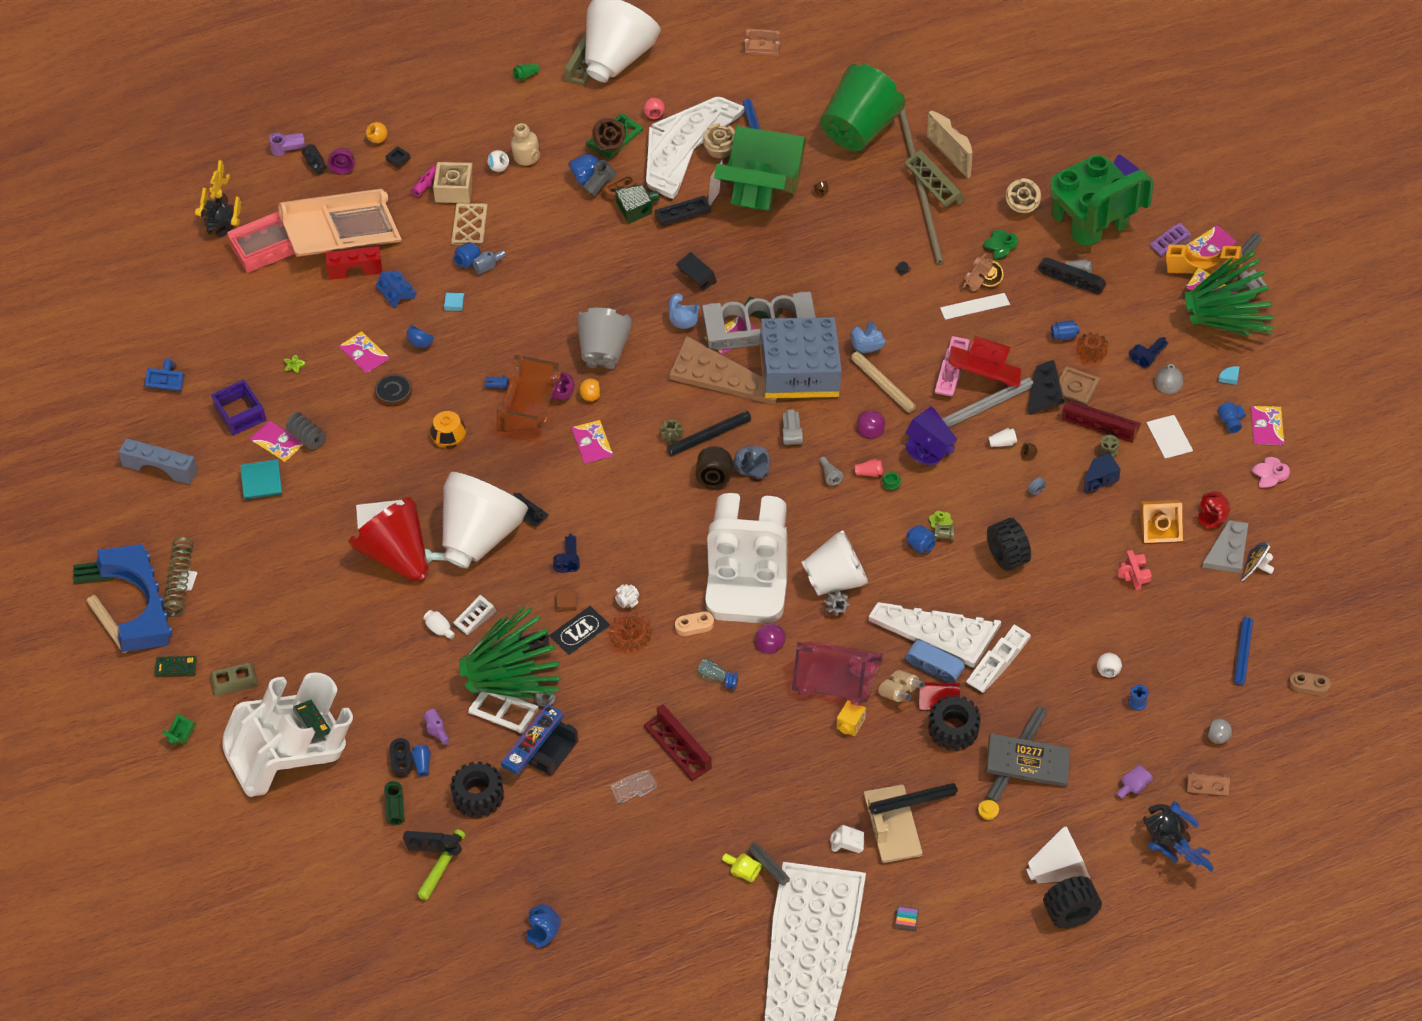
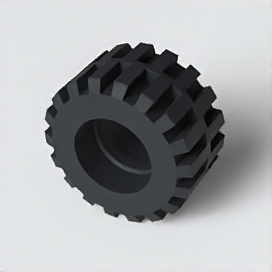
M1010 517L988 527L987 541L993 558L1003 570L1010 571L1030 562L1031 548L1029 540L1022 526L1014 518Z
M947 695L945 699L940 698L938 703H934L930 711L929 734L932 736L934 743L938 742L939 747L945 746L946 750L949 751L950 748H954V751H959L960 747L964 750L967 748V745L971 746L978 737L981 715L978 713L979 709L977 706H974L972 700L968 702L967 697L964 696L958 698L959 695H954V697ZM949 718H957L963 721L965 725L953 728L944 721Z
M478 761V764L470 762L468 766L464 764L461 766V770H456V776H452L451 791L456 809L460 810L463 815L467 813L468 817L471 818L473 815L477 818H481V815L486 817L490 815L489 812L494 813L497 811V807H500L502 804L501 800L504 799L502 779L500 773H497V769L495 767L491 768L489 763L483 765L482 762ZM476 786H483L487 788L481 793L468 792L471 788Z
M1075 876L1058 882L1045 893L1043 898L1044 906L1055 927L1061 929L1076 927L1086 923L1097 915L1102 907V902L1091 879L1083 876Z

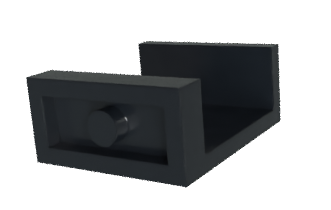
M560 722L527 764L552 777L578 743L577 730L572 725Z

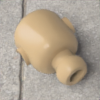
M518 124L514 127V136L511 140L514 160L523 166L532 165L539 160L541 154L537 136L530 131L526 124Z

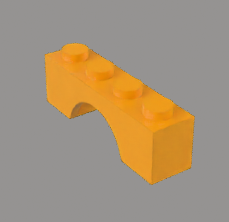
M1168 245L1166 253L1168 273L1194 274L1198 267L1211 274L1229 258L1233 257L1228 265L1241 258L1242 249L1241 246H1223L1216 255L1200 256L1193 253L1187 245ZM1242 264L1239 265L1238 267H1236L1235 269H1233L1232 271H1230L1229 273H1227L1226 275H1228V274L1232 273L1233 271H1235V270L1241 268V267H1242Z

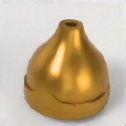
M990 259L993 261V267L988 275L985 277L980 274V276L985 278L982 283L985 286H996L1004 277L1003 266L995 259Z

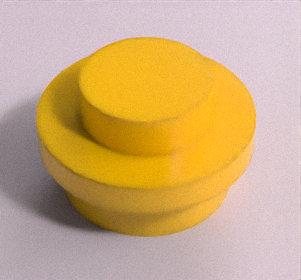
M984 800L979 804L978 812L983 819L992 820L998 815L999 806L992 800Z

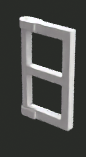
M481 692L470 706L468 713L523 734L539 707L516 697ZM488 694L505 700L496 716L478 710ZM511 704L529 710L520 725L502 719Z

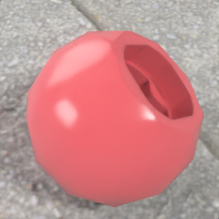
M650 98L645 102L643 110L648 118L658 119L664 114L665 105L658 98Z

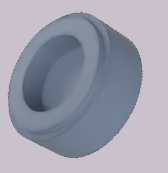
M1039 477L1030 483L1027 490L1031 495H1037L1044 490L1046 482L1042 477Z

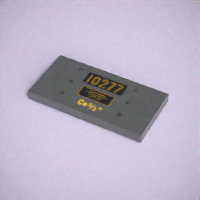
M990 733L986 773L1066 787L1068 784L1070 748Z

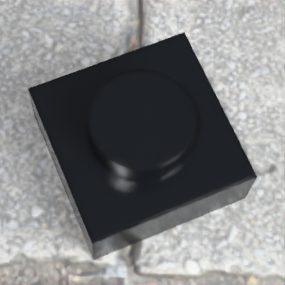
M398 146L385 156L386 161L397 168H400L411 159L410 154Z

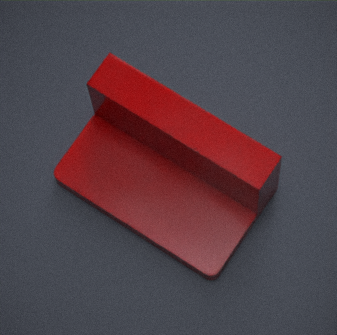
M924 682L925 687L923 689L919 688V709L931 710L934 703H938L940 698L945 699L947 695L951 697L959 695L958 698H960V683Z

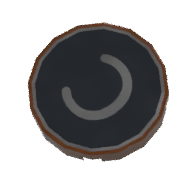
M392 374L382 377L375 386L376 398L385 406L402 405L411 397V383L402 375Z

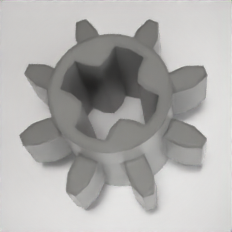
M838 590L832 595L828 593L829 597L824 601L828 605L826 611L829 613L833 611L835 616H838L839 612L846 613V607L850 606L845 601L848 596L845 594L841 595Z

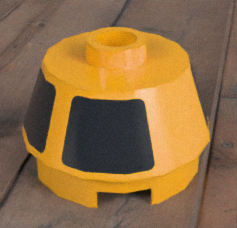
M443 411L435 416L430 427V436L434 443L441 448L447 449L446 446H453L455 444L457 447L464 441L467 427L455 412Z

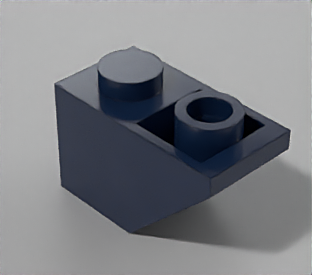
M1110 453L1092 460L1084 481V493L1096 491L1101 487L1113 485L1119 481L1121 469Z

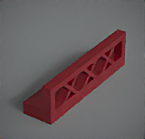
M1071 400L1069 403H1065L1063 407L1062 420L1107 435H1113L1132 443L1141 426L1139 422Z
M664 704L657 707V716L646 722L644 728L691 781L711 770L712 761L708 753ZM660 722L664 729L663 731H657L652 726ZM665 737H674L676 740L675 745L666 744L664 741ZM677 750L686 751L688 757H678L676 755ZM689 764H698L700 769L692 773L689 769Z

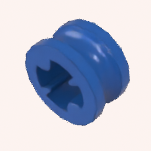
M728 671L725 688L732 687L733 690H736L738 672L732 674L731 671Z

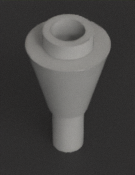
M821 457L819 461L823 466L826 483L830 486L839 484L843 479V473L830 464L826 457Z

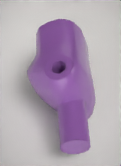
M430 709L425 712L424 721L427 733L440 739L443 745L448 744L450 740L445 733L444 722L437 710Z
M1138 764L1133 770L1122 777L1124 786L1116 794L1120 799L1124 798L1130 791L1134 794H1139L1154 779L1145 768Z

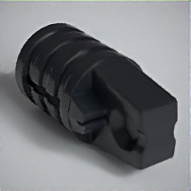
M309 144L302 149V155L309 166L316 173L321 174L327 167L316 146Z

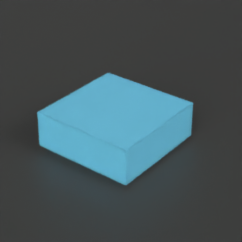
M446 293L444 310L463 311L464 293Z

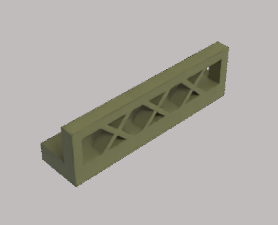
M586 33L564 68L565 81L582 86L586 84L590 77L586 73L588 67H582V64H585ZM576 75H584L582 79L575 78Z
M921 149L904 162L945 208L954 201L959 206L965 202L959 189ZM918 159L921 164L920 167H913L911 164ZM923 171H927L930 177H922ZM933 182H938L941 187L933 188L932 184ZM943 192H947L950 197L944 200L942 198Z

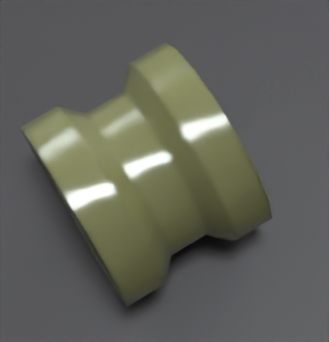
M1106 435L1101 438L1099 448L1101 456L1108 453L1113 458L1117 456L1119 447L1117 437Z

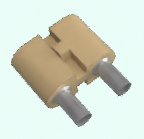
M897 670L891 675L892 680L886 679L881 683L879 694L897 702L902 700L909 701L911 695L906 693V691L912 692L917 687L923 689L925 683L919 681L918 676Z

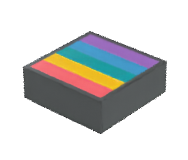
M898 906L895 928L916 931L919 909Z

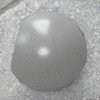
M1219 718L1213 720L1208 733L1209 740L1215 744L1227 742L1232 736V728L1229 722Z

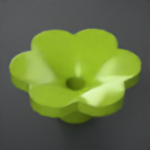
M935 511L934 515L929 516L932 529H935V523L939 525L953 524L951 515L948 512Z

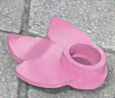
M1266 457L1265 463H1259L1251 470L1252 473L1261 477L1259 482L1260 488L1275 486L1278 481H1285L1290 474L1289 466L1281 463L1275 457Z

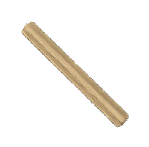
M859 351L851 355V359L908 413L915 411L916 405Z

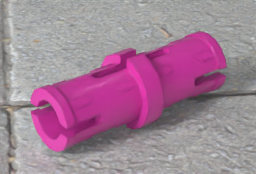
M431 166L427 173L419 178V182L411 189L415 196L420 197L425 189L432 185L436 173L435 166Z

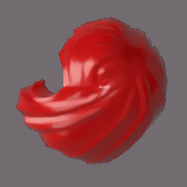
M1211 491L1204 494L1201 498L1200 507L1202 513H1198L1197 519L1198 523L1201 526H1205L1206 529L1220 526L1228 518L1231 509L1228 499L1222 493Z

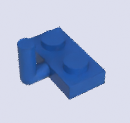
M166 358L163 370L147 368L144 386L182 392L185 373L170 371V368L175 369L177 365L171 359Z

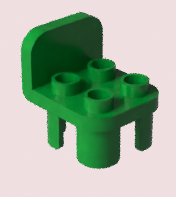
M1093 155L1058 172L1052 177L1050 182V195L1053 198L1051 215L1056 222H1059L1063 219L1064 209L1072 218L1071 237L1081 245H1094L1102 239L1103 229L1109 227L1110 222L1116 220L1115 228L1118 231H1122L1128 227L1130 216L1137 213L1138 208H1148L1151 206L1154 180L1144 170H1138L1125 176L1105 156Z

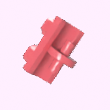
M1133 550L1127 551L1128 559L1120 564L1117 575L1119 578H1125L1126 581L1132 580L1135 590H1140L1143 583L1151 582L1152 574L1150 569H1139L1146 567L1144 554L1134 555Z

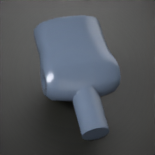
M503 250L496 254L491 251L481 252L477 258L472 260L474 270L480 275L494 269L496 261L506 257Z

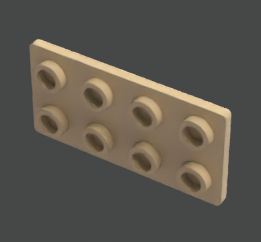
M904 785L864 792L882 863L920 857L923 853L910 806L875 815L871 814L869 810L872 802L905 795Z

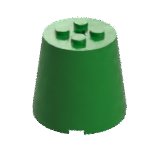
M855 63L851 64L845 70L820 119L821 127L826 135L839 146L850 151H861L901 113L905 107L904 95L897 91L895 88L897 86L896 83L880 70L866 64L857 66Z

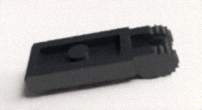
M406 831L403 835L407 849L415 852H447L448 855L455 856L462 851L456 835Z

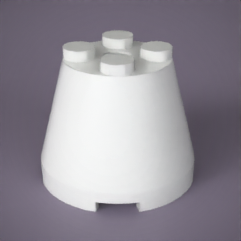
M843 530L836 533L809 557L801 561L806 572L809 574L808 578L818 596L832 593L836 590L842 591L868 584V579Z

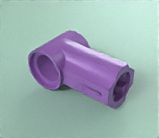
M274 133L269 137L271 153L275 156L285 154L286 150L305 147L303 133L286 136L282 133Z

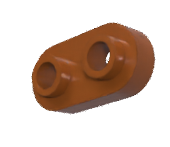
M624 174L607 183L604 187L605 196L609 199H616L615 190L636 186V177L632 174Z

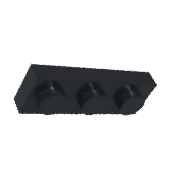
M705 196L657 209L655 210V216L660 226L663 227L710 213L711 207Z

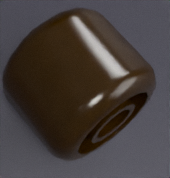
M713 446L707 447L699 453L695 475L701 485L706 488L717 489L725 486L730 481L733 461L729 452L721 447Z

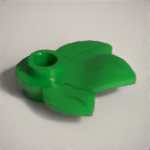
M996 230L992 232V237L984 242L983 248L994 250L993 256L996 260L1007 256L1010 250L1017 247L1019 240L1016 234L1007 233L1004 230Z

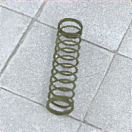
M185 537L176 538L172 542L173 548L170 556L171 560L163 610H166L165 607L167 606L170 609L182 611L172 613L166 610L167 614L171 616H179L185 610L183 603L186 601L184 596L187 594L185 590L188 588L186 585L188 583L187 577H189L190 558H192L191 552L194 547L193 542ZM184 540L189 542L191 546L187 544L175 545V542ZM183 545V546H188V547H190V548L183 549V548H179V547H177V546ZM175 553L190 554V557H177ZM174 559L189 560V564L176 563ZM173 565L188 566V570L175 569ZM172 572H186L188 575L186 577L182 575H173ZM173 577H176V578H179V579H184V578H185L187 581H186V583L178 582V581L174 582V581L171 580V578H173ZM170 584L185 585L186 588H172ZM169 591H184L185 594L183 596L179 594H171ZM168 597H182L184 598V601H171L168 599ZM168 605H177V606H179V607H181V608H180V609H175V608H172V607H170V606H168Z

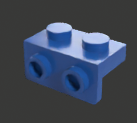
M396 270L382 271L376 283V287L392 307H397L400 299H415L417 294L402 273Z

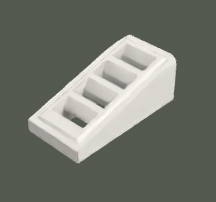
M479 595L453 623L468 636L496 612V609L483 596ZM477 611L480 615L476 616L474 613ZM471 616V617L474 618L475 620L472 622L471 620L468 619V617ZM466 621L469 624V626H464L462 622Z

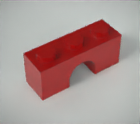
M379 246L326 252L329 280L347 278V271L353 267L362 268L365 276L381 274L383 271Z

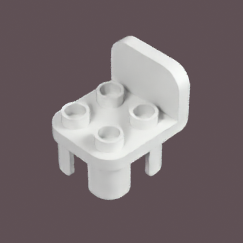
M736 493L722 494L716 500L714 521L709 525L707 536L709 576L705 598L706 610L717 620L763 624L776 622L784 612L787 588L788 554L787 527H785L787 505L778 497L764 496L761 500L759 521L738 519L740 496Z
M309 673L304 677L297 695L281 697L287 681L284 677H277L269 682L262 700L242 702L235 706L223 734V750L238 781L248 796L265 795L277 770L324 764L340 758L346 745L345 736L353 720V715L349 708H342L337 721L333 718L329 709L336 696L337 686L329 676L322 673ZM311 699L331 729L328 735L312 740L315 734L312 727L304 729L293 712V706Z

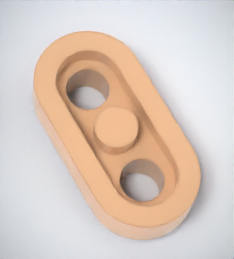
M709 612L680 616L675 621V630L681 636L708 632L714 627V617Z

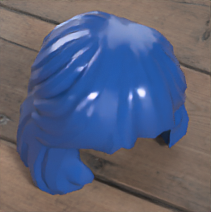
M590 154L581 155L571 160L568 164L579 185L582 187L595 172L594 166L599 161L595 156Z
M540 904L529 910L528 921L532 929L527 930L526 939L530 944L540 948L549 944L555 938L560 929L561 919L557 912L547 904Z

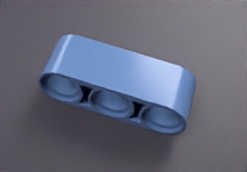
M916 640L905 655L908 663L947 683H955L965 669V665L960 659L921 640Z

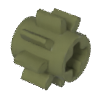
M673 419L664 421V426L659 427L662 440L665 439L669 443L679 441V435H683L681 422L677 423Z

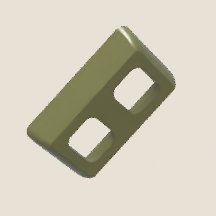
M252 663L216 670L210 674L213 694L216 697L258 686L255 668ZM248 669L249 675L247 677L237 678V671ZM228 674V682L218 683L217 676Z

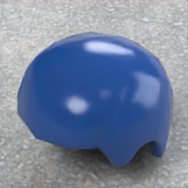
M410 325L406 332L408 341L416 348L423 349L429 347L435 338L413 325Z

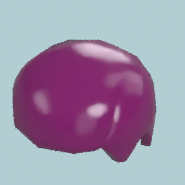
M563 372L554 375V381L546 385L548 397L559 401L568 399L575 387L571 375Z
M868 410L859 414L857 418V432L862 437L869 439L877 438L884 433L885 420L881 413Z
M767 623L757 630L754 644L761 652L774 654L778 648L783 647L786 634L777 624Z

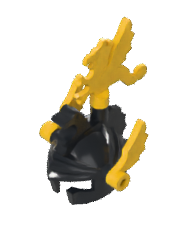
M221 160L218 161V169L214 171L211 179L213 187H210V192L212 193L210 197L212 199L215 197V201L208 200L207 189L203 188L200 208H197L195 211L196 216L204 218L206 231L209 235H212L211 231L225 226V230L216 232L218 238L227 235V232L231 231L233 226H239L240 219L237 218L241 209L239 197L236 196L233 209V205H228L226 194L222 193L220 189L230 179V174H227L226 179L223 178L224 164Z

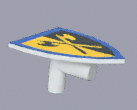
M1261 542L1249 551L1241 581H1244L1256 567L1269 574L1273 572L1274 567L1268 564L1273 559L1272 554L1267 553L1270 548L1268 543Z

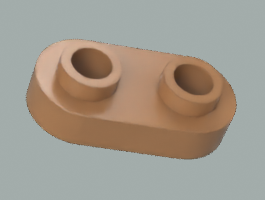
M1295 672L1291 675L1289 685L1293 691L1298 693L1324 696L1328 694L1331 682L1324 675Z

